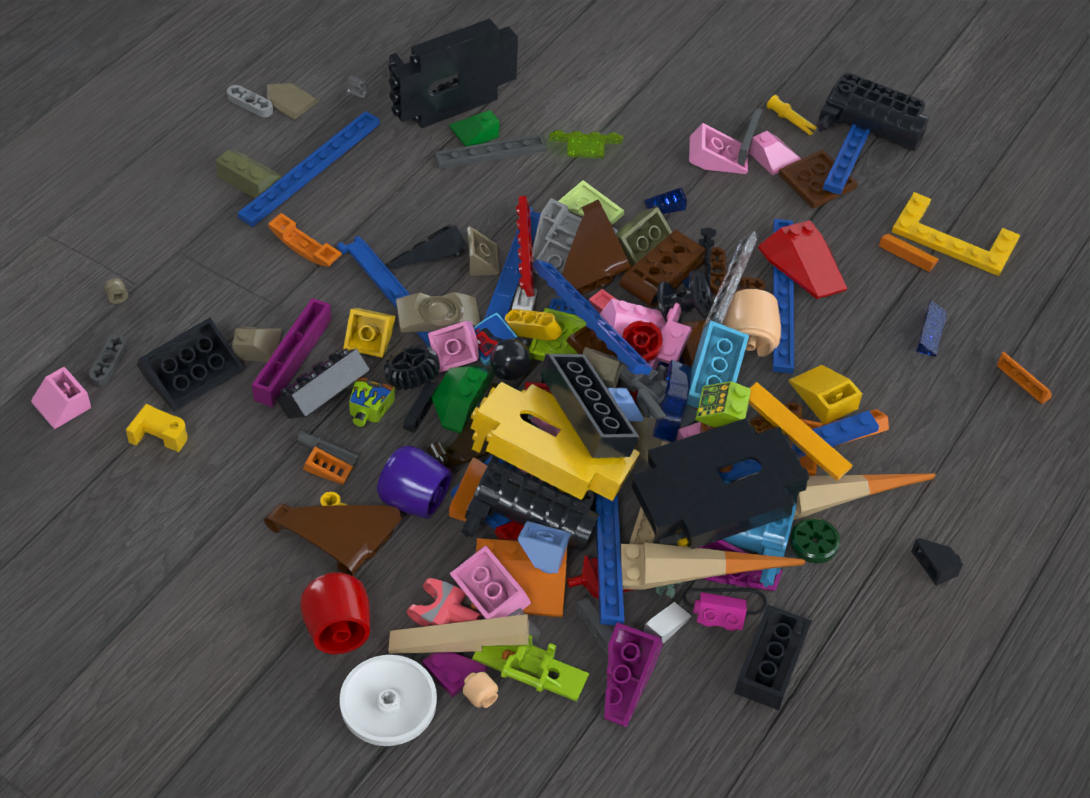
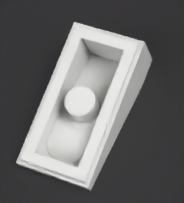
M518 287L512 310L533 311L537 289H534L535 296L527 297L525 290H521Z
M673 602L645 624L644 632L661 638L664 644L691 618V615L677 603Z

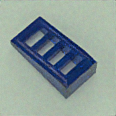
M678 188L646 199L644 203L647 209L654 208L653 205L656 204L661 213L665 214L686 210L687 198L683 189Z

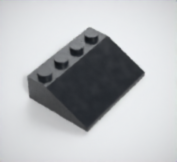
M211 317L142 356L136 364L147 382L174 412L245 369Z

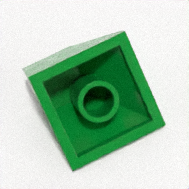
M491 110L449 124L450 129L465 147L483 144L499 138V120Z

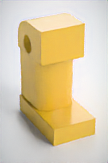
M145 404L126 429L128 441L133 445H137L143 436L149 433L163 439L165 447L179 452L188 439L183 419L148 404Z

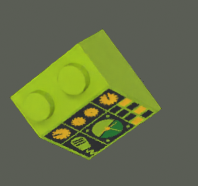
M732 381L703 386L695 420L717 428L745 419L751 389Z

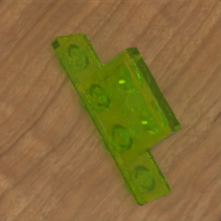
M555 130L553 133H549V141L567 142V157L604 158L605 143L622 144L623 136L618 133L601 135L600 132L582 134L580 131L564 133V131Z

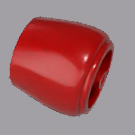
M341 572L328 573L310 582L302 592L300 611L316 648L323 653L334 655L345 654L362 646L369 638L370 604L363 583L354 576Z

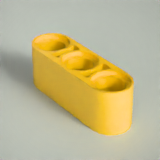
M514 309L505 316L508 326L518 337L551 341L557 339L562 333V329L555 316L551 313Z

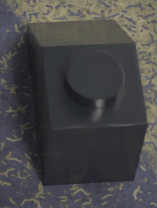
M922 538L915 540L911 552L936 586L958 577L963 563L959 555L955 554L951 547Z

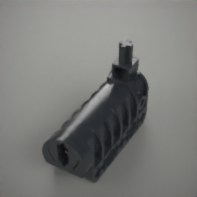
M844 73L829 93L826 104L821 109L816 127L819 128L818 131L822 132L828 126L834 127L836 123L855 124L856 127L865 131L868 129L880 138L884 137L893 143L902 144L904 147L916 151L923 140L930 116L922 114L925 103L922 100L860 76Z
M493 455L467 508L464 517L466 521L461 529V533L465 537H473L479 524L483 526L487 516L493 517L494 513L523 526L529 521L569 532L571 534L567 546L582 552L599 516L598 513L589 509L594 500L593 491L588 489L586 499L581 501L575 496H570L571 494L559 492L557 487L553 486L552 488L550 487L551 484L545 481L543 483L540 482V478L534 475L533 478H530V473L519 474L516 471V466L513 465L512 469H510V463L505 461L500 464L498 463L500 458Z

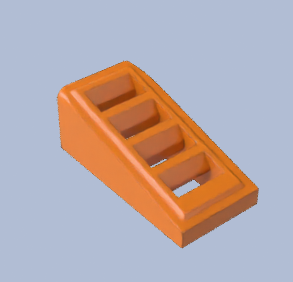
M314 447L305 462L303 470L343 485L353 466ZM323 463L328 464L326 468L322 467ZM331 466L336 467L333 472L329 471ZM340 468L344 470L341 477L337 475Z

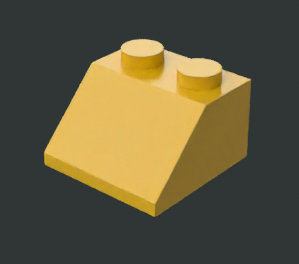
M360 308L350 309L343 349H357L359 353L383 358L392 337L396 316Z

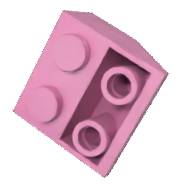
M65 367L46 376L31 400L34 407L54 430L91 409L86 390Z

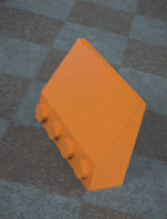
M477 538L476 553L484 546H487L529 598L531 604L518 614L563 617L567 548L558 573L548 574L542 572L539 568H535L519 541ZM472 604L471 610L478 611L476 607Z

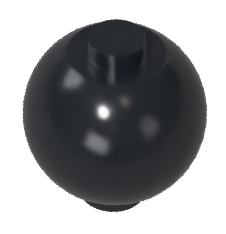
M516 337L515 339L502 340L492 349L490 365L498 378L516 380L524 376L529 370L531 354L528 349L529 343L524 338Z

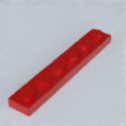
M525 195L518 197L519 205H516V212L519 217L516 222L518 231H520L517 234L518 244L521 245V248H518V256L522 262L518 264L520 275H522V278H519L521 290H525L526 296L531 297L535 296L531 216L529 203Z

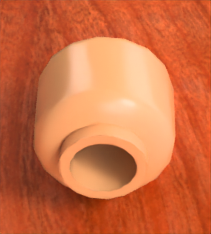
M485 672L471 673L465 678L463 694L475 707L487 708L496 701L498 686Z

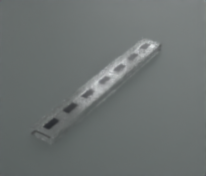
M754 230L740 240L703 328L710 321L719 324L723 323L757 241L758 234Z

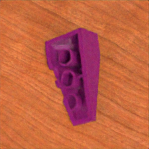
M724 540L698 547L701 549L747 553ZM762 570L702 579L774 592L783 571L780 570L779 575H775L773 586L768 585V587L763 586L764 583H760Z
M618 622L616 623L608 644L605 720L627 728L664 645L661 638Z

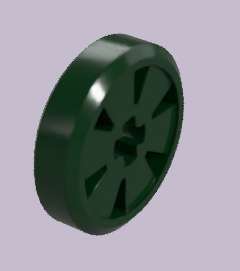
M806 518L794 526L790 536V545L799 558L810 563H824L836 555L840 545V537L836 528L829 522L819 518ZM812 538H816L818 543H814Z

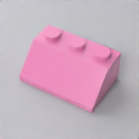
M611 299L600 313L621 336H623L624 329L635 321L652 322L660 330L662 326H666L661 311L627 303L622 300Z

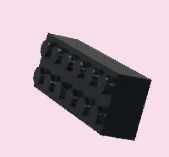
M548 354L540 375L592 458L630 457L639 439V435L585 354Z

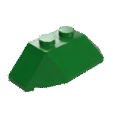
M478 365L449 368L432 396V402L442 428L458 434L462 432L471 419L474 409L479 405L494 379V371Z

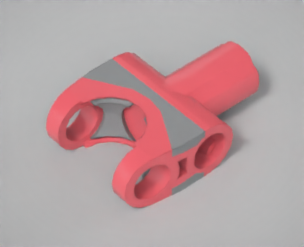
M433 578L426 579L423 588L436 601L427 606L410 605L407 610L408 616L422 627L481 619L480 613L461 605L465 598V593L460 588Z

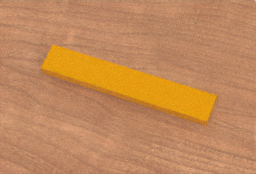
M758 382L750 387L751 393L748 404L774 427H780L782 433L786 434L792 443L832 478L838 481L852 468L853 465Z

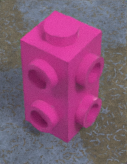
M704 592L700 593V598L695 600L693 613L697 614V623L707 627L720 626L730 631L736 629L743 630L747 611L746 600Z

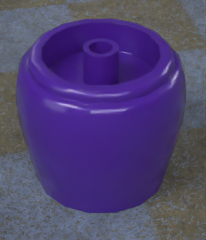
M411 445L399 447L388 459L377 483V493L379 498L388 506H394L399 511L413 516L429 519L440 507L452 481V472L431 455Z

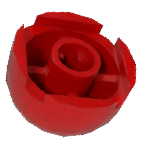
M642 320L635 321L629 324L623 331L622 337L647 363L659 356L663 347V337L660 329L654 323L643 322Z

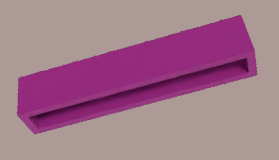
M311 298L252 383L254 401L273 408L277 402L275 397L281 394L280 390L290 383L331 322L330 304Z

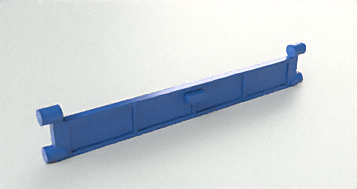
M530 207L533 247L541 213L533 212V208ZM518 229L484 320L498 313L505 321V316L512 305L519 285V278L522 277L518 266L519 263H522L518 256V248H521L517 239V234L520 233Z
M356 236L353 240L354 243L346 246L343 242H340L337 245L339 251L342 254L349 252L397 309L396 299L410 294L360 236ZM416 332L427 347H431L428 337L430 332Z

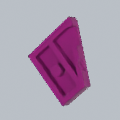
M434 652L422 661V666L452 698L463 690L464 680L469 674L487 672L486 665L453 652Z

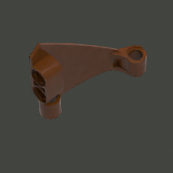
M279 503L264 518V523L270 530L279 533L281 529H288L337 560V568L342 573L351 576L354 575L366 560L369 561L380 550L401 521L399 509L394 506L330 505L292 508L282 503Z

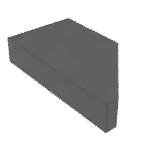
M645 387L639 389L636 404L647 418L655 417L657 420L665 418L666 415Z

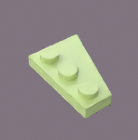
M584 180L558 201L567 205L569 212L584 216L581 207L599 199L611 226L624 216L622 208Z

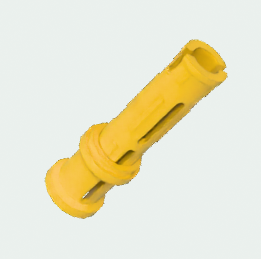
M774 95L768 101L767 109H772L778 113V117L786 118L809 136L814 132L808 128L816 130V125H813L793 111L791 105L782 102L779 96Z

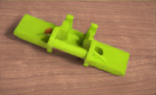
M529 635V645L483 646L482 651H476L472 658L474 661L501 671V677L506 678L508 676L535 687L536 691L542 692V690L546 689L576 702L589 676V673L553 659L556 645L549 643L547 650L533 646V636ZM549 671L556 672L559 675L558 679L553 680L548 676Z

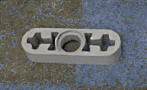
M232 85L227 89L230 102L260 117H269L273 114V106L270 100L239 85ZM247 100H254V102H251V103H247L246 101H247Z

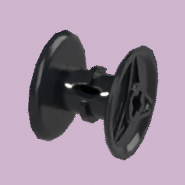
M693 272L690 278V289L682 288L677 293L668 282L662 281L659 283L657 290L658 303L666 323L668 321V312L670 308L674 307L675 303L680 304L682 312H692V309L696 308L704 319L709 320L712 313H714L713 296L709 284L701 272ZM682 312L677 323L682 321Z

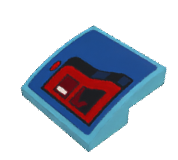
M498 313L491 315L474 327L478 341L479 360L484 366L489 365L490 354L494 346L502 340L515 339L517 337Z

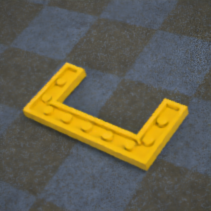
M913 193L894 224L892 233L999 276L1019 240V234L1002 228L990 251L984 250L919 223L929 207L931 199L918 193Z

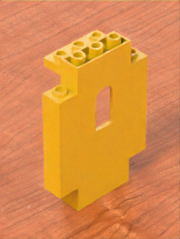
M501 382L497 388L493 387L490 390L488 397L483 398L479 408L476 407L471 415V419H473L471 429L475 430L472 440L475 441L472 450L480 453L486 440L489 442L486 448L487 452L580 500L590 489L613 501L631 473L640 452L633 450L630 457L592 458L555 397L531 384L527 391L523 390L520 392ZM520 414L533 415L561 431L555 437L525 422L520 417Z

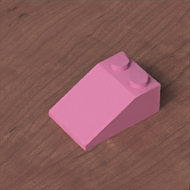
M704 123L690 136L689 162L704 170L740 174L748 172V157L744 166L737 163L742 145L741 142Z
M484 546L450 573L484 619L516 616L531 604L524 590L487 546Z

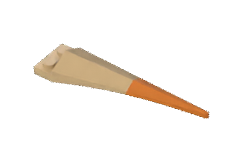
M936 474L844 475L838 481L831 476H809L806 490L799 492L797 496L793 520L868 495L931 480Z
M645 542L644 544H621L623 589L645 590L719 575L805 564V560L701 548L691 549V547Z

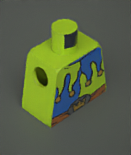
M363 377L355 380L349 401L350 414L354 416L353 423L363 427L367 420L374 423L379 422L395 401V387Z

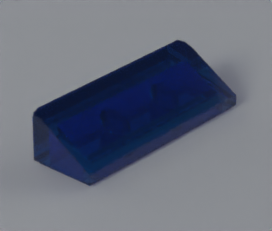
M931 300L926 311L916 352L936 357L947 312Z

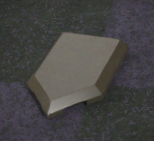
M293 83L267 85V99L272 102L273 108L292 120H295L319 102V99Z

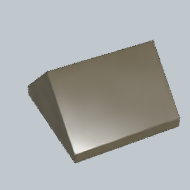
M471 226L468 227L467 250L470 276L498 275L500 273L497 243Z

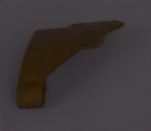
M493 383L485 397L487 398L490 390L493 387L497 388L500 383ZM526 413L520 414V417L525 422L532 425ZM470 419L466 427L449 447L441 442H435L427 448L426 453L446 468L470 462L472 458L478 459L489 454L486 451L489 442L485 440L480 453L472 450L475 442L472 440L475 430L471 429L473 419Z

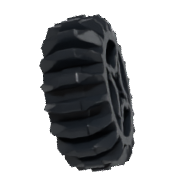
M427 345L410 346L406 349L403 348L401 351H396V354L391 355L384 365L386 380L397 390L402 388L404 390L408 388L414 389L417 386L421 387L424 383L428 384V381L433 380L440 369L438 355L432 347H427Z

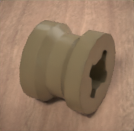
M114 278L105 283L104 289L111 303L119 304L128 298V292L121 279Z

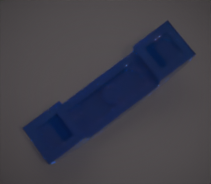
M674 360L670 361L666 376L668 383L662 405V411L666 417L660 420L656 419L652 435L669 443L674 442L681 424L691 381V367Z

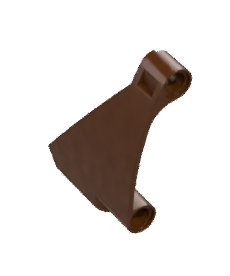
M599 199L581 207L584 216L574 237L562 272L566 280L582 295L610 283L613 279L612 276H616L631 268Z

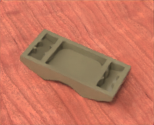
M456 292L443 296H429L423 293H416L396 299L400 332H433L463 321L472 322L474 328L480 323L476 298Z

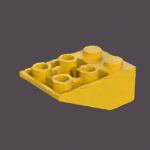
M820 365L788 380L824 425L858 410L863 395L850 379L824 365Z

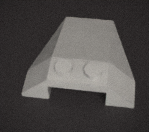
M550 198L540 215L532 249L533 264L535 260L551 263L562 274L582 218L569 213L567 205ZM612 227L616 234L618 232V229ZM533 267V273L538 275V272Z

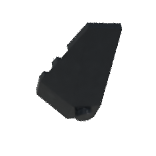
M448 224L427 237L429 241L426 242L424 240L415 244L412 247V251L407 250L387 262L386 266L394 268L451 255L455 257L463 253V248L468 245L458 227Z

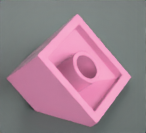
M768 131L752 137L749 154L772 175L779 173V169L801 159L782 140Z
M463 321L428 333L431 347L439 358V373L448 371L449 368L460 367L479 360L478 341L472 322Z

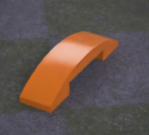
M282 213L268 223V227L283 243L313 263L329 267L341 256V252L327 243L321 245L297 229L296 222Z

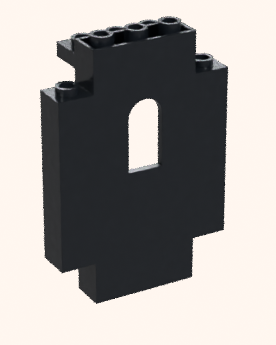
M487 19L412 46L411 62L404 64L396 53L389 55L388 69L390 71L389 84L391 87L389 96L393 102L391 109L394 116H397L401 122L413 119L421 128H425L498 100V86L517 79L518 36L509 26L499 29L491 19ZM458 73V85L434 94H428V88L432 83Z
M745 418L648 450V464L651 469L632 475V489L657 540L683 532L691 549H695L791 516L794 502L795 504L797 503L799 492L805 491L807 488L809 474L806 468H802L797 452L792 450L788 436L782 433L780 427L756 434L755 428L752 425L750 426ZM749 459L755 460L761 465L762 469L758 474L724 485L717 472V469Z

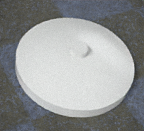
M399 655L376 656L360 663L346 677L340 692V709L347 727L363 741L380 746L403 744L419 736L431 723L437 705L435 684L427 670L414 660Z

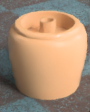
M745 289L737 291L729 299L722 325L748 334L749 338L745 350L753 351L757 348L758 356L765 357L777 348L781 339V322L777 299L772 294L763 290Z

